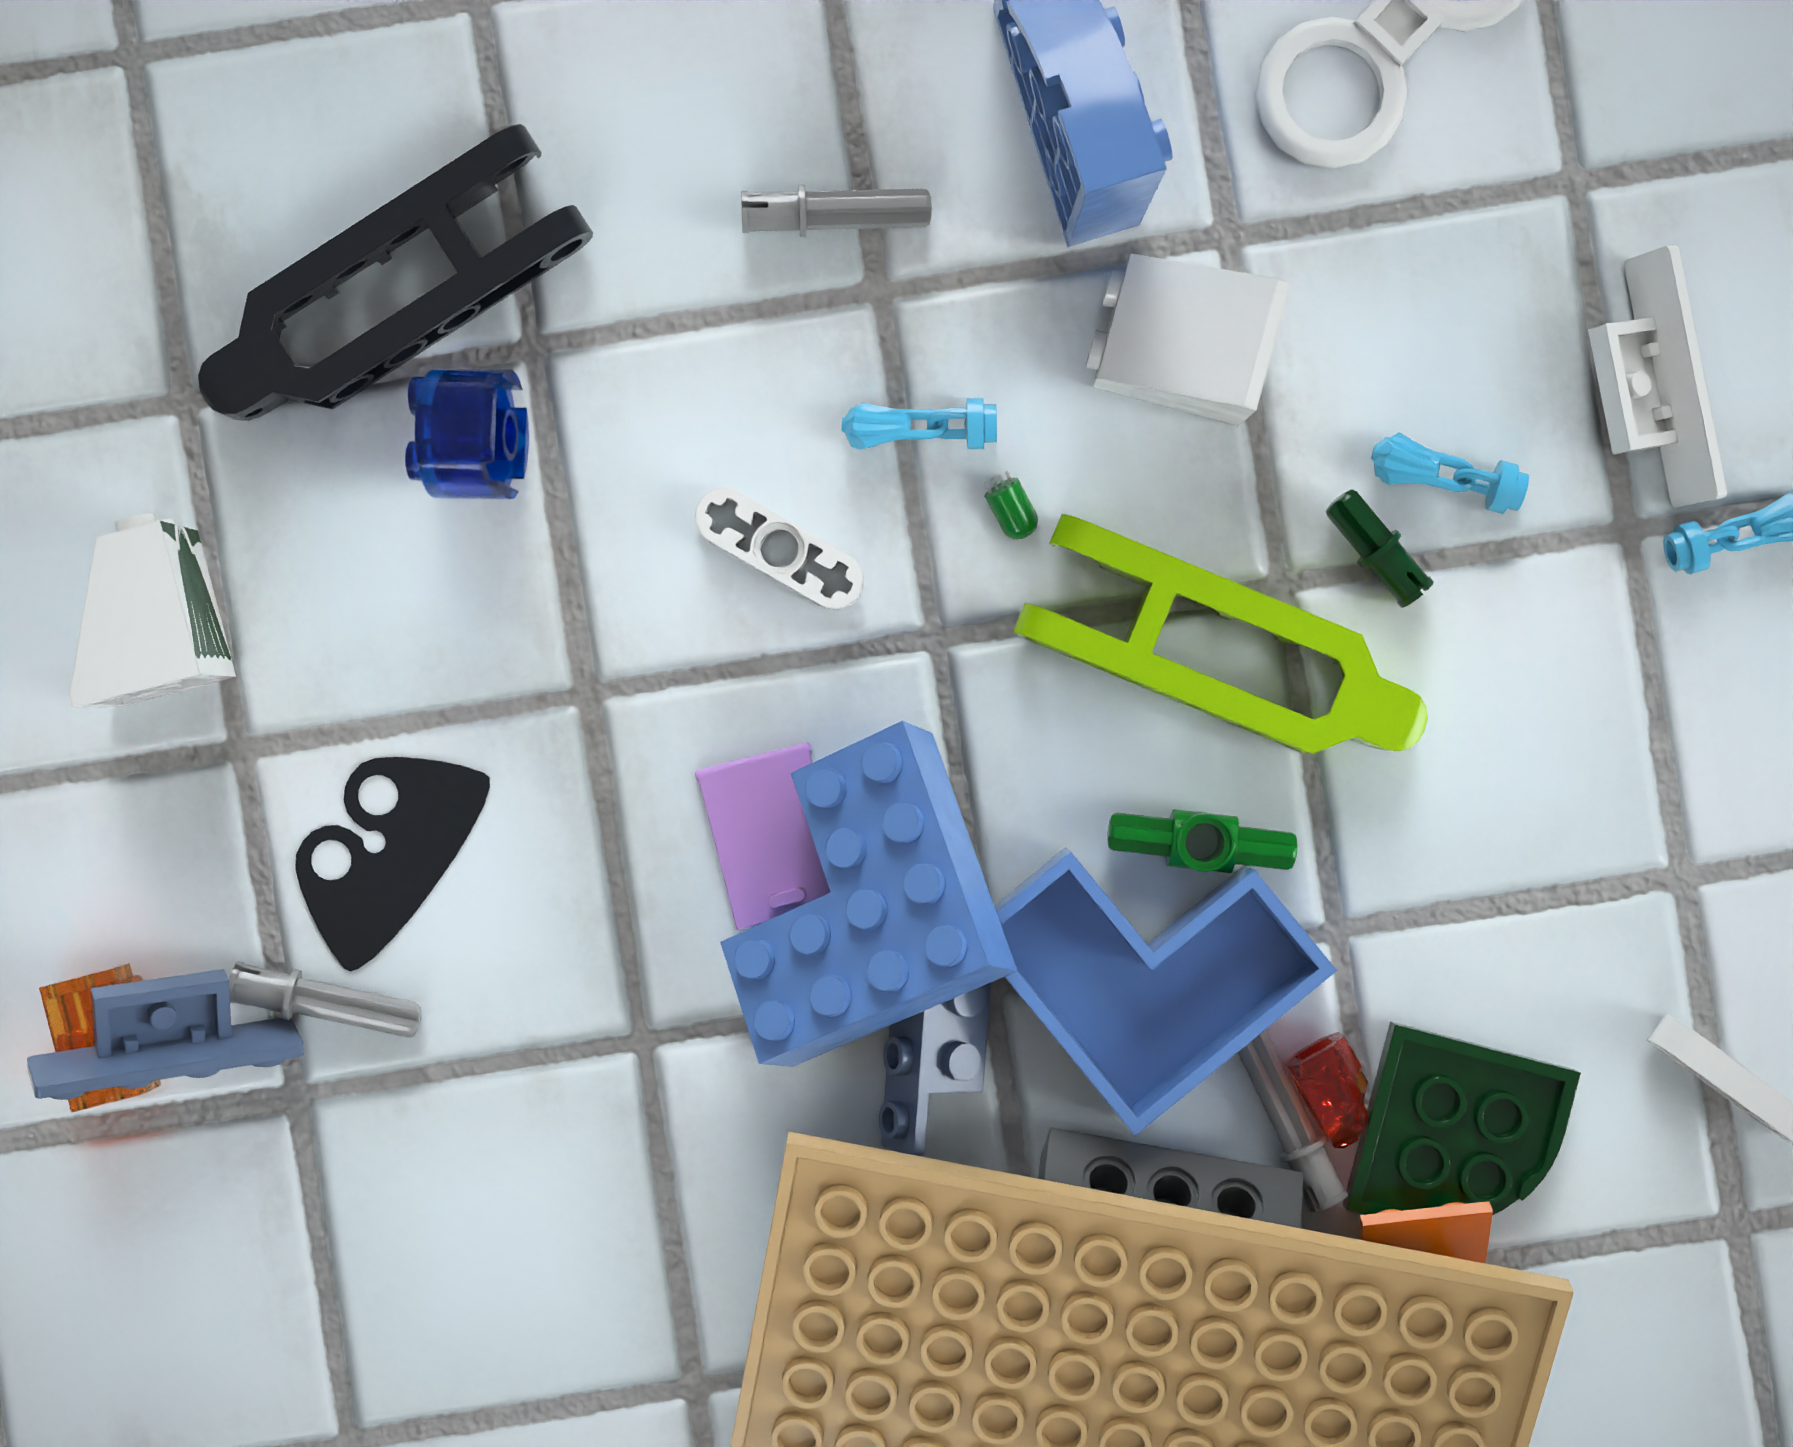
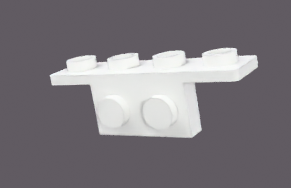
M1677 245L1663 246L1627 259L1624 263L1635 320L1606 323L1588 329L1612 454L1660 447L1672 507L1679 508L1724 498L1727 495V489L1680 250Z

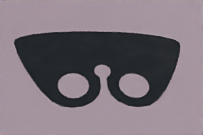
M407 757L374 758L361 763L350 775L344 790L343 800L346 811L352 820L366 831L376 830L381 832L386 842L384 849L378 853L369 852L364 847L363 839L350 829L339 825H328L312 831L303 840L296 853L295 863L300 889L308 909L329 949L344 969L353 971L372 960L399 933L433 890L458 854L484 807L490 788V777L466 766ZM383 775L395 783L398 790V801L389 813L372 815L361 807L358 799V790L362 782L368 777ZM327 840H337L343 843L351 854L349 871L342 878L336 880H326L319 877L311 864L314 849L321 842Z

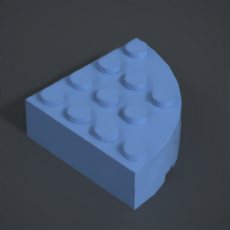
M995 0L993 4L994 13L1067 248L1139 226L1163 175H1165L1167 169L1165 162L1172 160L1173 156L1165 124L1162 119L1151 122L1139 79L1135 71H1132L1123 50L1125 37L1116 8L1113 6L1104 9L1100 0Z

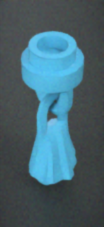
M967 398L966 408L941 409L938 411L932 409H893L861 403L851 408L847 415L842 418L841 431L845 433L851 447L859 450L896 440L934 438L966 439L968 449H984V443L997 442L996 404H984V398ZM948 419H965V429H948ZM911 420H927V429L911 430Z
M1400 432L1392 437H1386L1375 444L1371 456L1374 462L1375 476L1388 485L1423 484L1452 492L1475 491L1486 495V510L1504 514L1507 509L1515 511L1520 509L1529 483V475L1519 472L1517 464L1500 460L1493 472L1474 469L1473 465L1466 460L1428 449ZM1440 465L1459 469L1454 473L1453 480L1438 476ZM1476 479L1489 482V485L1477 482Z
M1785 494L1767 507L1756 512L1726 520L1716 529L1703 531L1696 521L1676 525L1673 533L1665 535L1663 539L1664 553L1669 566L1675 572L1684 570L1687 574H1693L1707 570L1711 561L1710 554L1723 549L1727 551H1743L1764 544L1793 541V494ZM1750 525L1755 536L1738 540L1740 535L1738 528ZM1710 540H1717L1715 543L1708 544Z

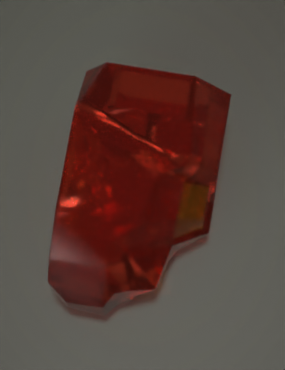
M1336 1032L1320 1038L1292 1054L1284 1062V1065L1333 1148H1346L1358 1141L1360 1134L1364 1131L1369 1121L1364 1104L1368 1081L1361 1070L1362 1066L1345 1036L1340 1032Z

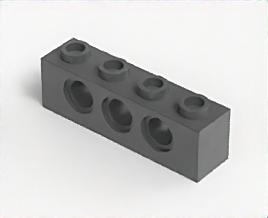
M1050 1127L1040 1158L1038 1179L1090 1189L1093 1187H1103L1112 1193L1156 1201V1198H1165L1176 1205L1220 1213L1219 1209H1227L1233 1211L1239 1217L1301 1228L1304 1172Z

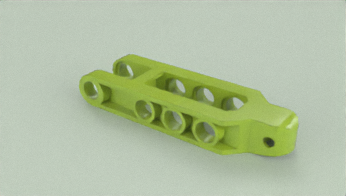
M1061 514L1049 543L1051 546L1063 547L1099 562L1101 564L1100 568L1146 586L1124 641L1030 603H1024L1013 630L1014 634L1301 753L1315 754L1348 739L1375 749L1402 751L1410 749L1420 740L1428 720L1427 706L1421 696L1412 690L1379 676L1362 634L1083 519ZM1175 596H1182L1217 611L1216 616L1226 620L1236 619L1276 635L1275 640L1284 644L1293 643L1333 658V664L1339 666L1343 680L1329 713L1311 719L1152 653Z

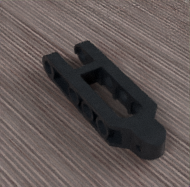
M517 124L507 127L490 136L248 292L239 336L210 355L202 363L198 374L200 392L212 410L234 420H253L289 400L333 410L571 257L591 240L593 232L576 206H565L545 216L481 257L457 220V217L497 192L496 184L525 166L534 156L540 158L542 154L524 125ZM429 228L456 269L457 274L316 365L307 367L294 364L279 341L281 331L287 327L284 321L322 296L328 299L340 293L336 287L377 261L384 265L393 259L389 253Z

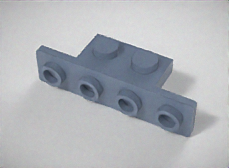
M220 969L90 988L94 1046L30 1056L27 1058V1068L35 1098L50 1097L57 1100H68L79 1097L86 1091L117 1086L126 1089L145 1087L155 1080L180 1076L205 1078L215 1075L223 1069L248 1065L273 1067L281 1064L286 1059L302 1057L304 1055V1045L292 1018L290 1020L276 1018L231 1025L229 979L225 970Z
M991 983L890 1025L889 1039L883 1051V1061L886 1068L884 1103L879 1111V1127L882 1133L881 1142L884 1147L900 1153L923 1156L926 1144L929 1093L983 1092Z

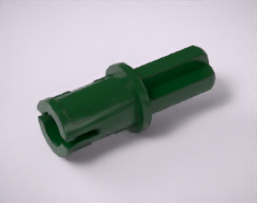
M1351 489L1344 492L1329 505L1326 510L1327 517L1361 556L1357 563L1360 567L1367 565L1395 597L1401 608L1410 605L1423 595L1420 591L1421 589L1427 591L1433 585L1434 581L1431 577L1424 573L1399 543L1400 532L1398 530L1390 532L1357 491Z

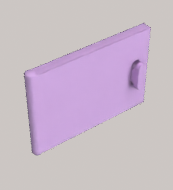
M808 742L700 769L695 772V778L700 783L737 930L759 925L830 893L791 776L792 772L812 763L810 755L812 747Z

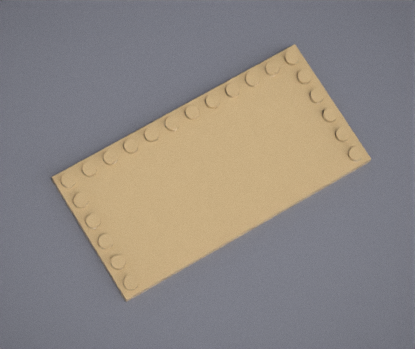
M789 1131L730 1447H1529L1574 1292L1569 1280Z

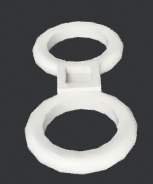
M1374 0L1356 20L1330 16L1300 23L1276 40L1260 66L1255 95L1262 125L1279 149L1303 164L1335 169L1362 163L1388 144L1402 122L1408 91L1402 65L1439 27L1465 32L1495 25L1515 11L1523 0H1479L1470 3L1451 0ZM1326 45L1348 48L1363 57L1376 74L1380 91L1377 114L1371 124L1356 136L1337 141L1315 138L1300 129L1286 110L1282 92L1286 71L1293 60L1309 49Z

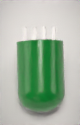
M1007 470L1005 471L1007 480L1004 481L1001 474L998 475L1001 482L999 484L996 483L994 478H991L994 485L991 489L987 481L984 482L988 490L984 497L1004 534L1012 539H1023L1030 536L1037 528L1038 516L1019 479L1011 478Z

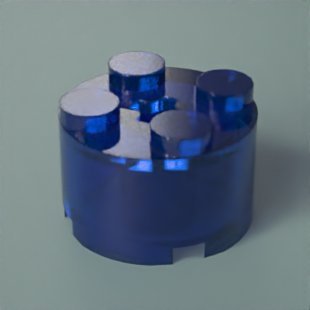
M432 369L425 377L411 378L408 386V405L411 414L415 416V441H410L406 448V472L410 480H422L425 490L431 497L435 499H514L519 491L510 487L512 479H524L529 451V423L527 408L514 406L511 390L523 389L519 377L513 370Z

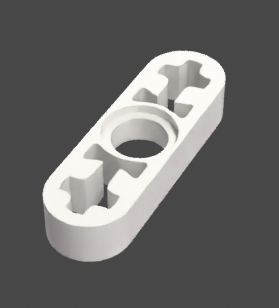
M725 487L713 489L707 492L698 502L695 511V522L699 532L709 542L827 609L839 610L852 605L860 596L863 589L861 568L856 560L845 552L734 489ZM729 500L737 503L738 505L735 508L736 516L752 527L756 514L767 519L755 531L749 552H744L738 548V545L746 539L738 531L726 527L720 535L712 531L715 521L708 515V512L713 505L724 508ZM775 531H785L792 534L798 543V554L795 560L785 567L769 565L765 562L761 553L764 539ZM810 546H814L822 551L814 559V562L823 568L832 571L838 563L848 568L845 578L852 584V587L847 594L842 591H836L831 598L825 597L822 594L824 583L809 572L806 574L804 584H800L792 579L804 567L808 559Z
M1666 1014L1648 1038V1042L1766 1128L1793 1145V1101L1690 1027Z

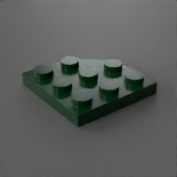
M1390 1021L1346 1189L1348 1197L1344 1199L1342 1205L1348 1211L1367 1215L1376 1214L1388 1209L1404 1211L1440 1207L1452 1202L1468 1204L1490 1201L1494 1215L1518 1199L1523 1201L1545 1178L1560 1151L1581 1072L1572 1068Z

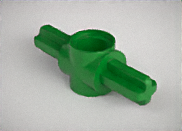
M1175 809L1172 810L1170 818L1114 813L1109 820L1107 831L1108 848L1113 851L1165 856L1168 867L1194 869L1200 872L1232 873L1235 864L1289 870L1293 868L1297 857L1298 847L1295 834L1285 831L1239 826L1237 816ZM1208 823L1217 833V847L1210 856L1203 859H1194L1186 848L1187 835L1196 825Z

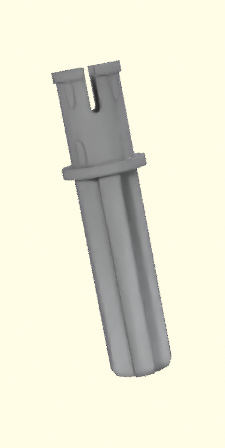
M798 185V191L790 192L741 191L742 233H749V231L800 230V237H806V230L926 227L930 225L932 216L931 196L926 189L805 191V185Z
M236 962L229 977L230 1003L251 1005L282 1013V1019L290 1020L293 1014L296 1013L410 1038L416 1034L421 1019V1007L415 1002L303 979L302 970L294 969L290 974Z
M1264 1030L1242 1048L1238 1054L1284 1148L1279 1154L1281 1162L1288 1161L1291 1170L1304 1172L1303 1195L1310 1211L1317 1212L1320 1209H1327L1346 1199L1348 1193L1325 1149L1324 1144L1327 1142L1325 1134L1316 1135L1267 1030Z

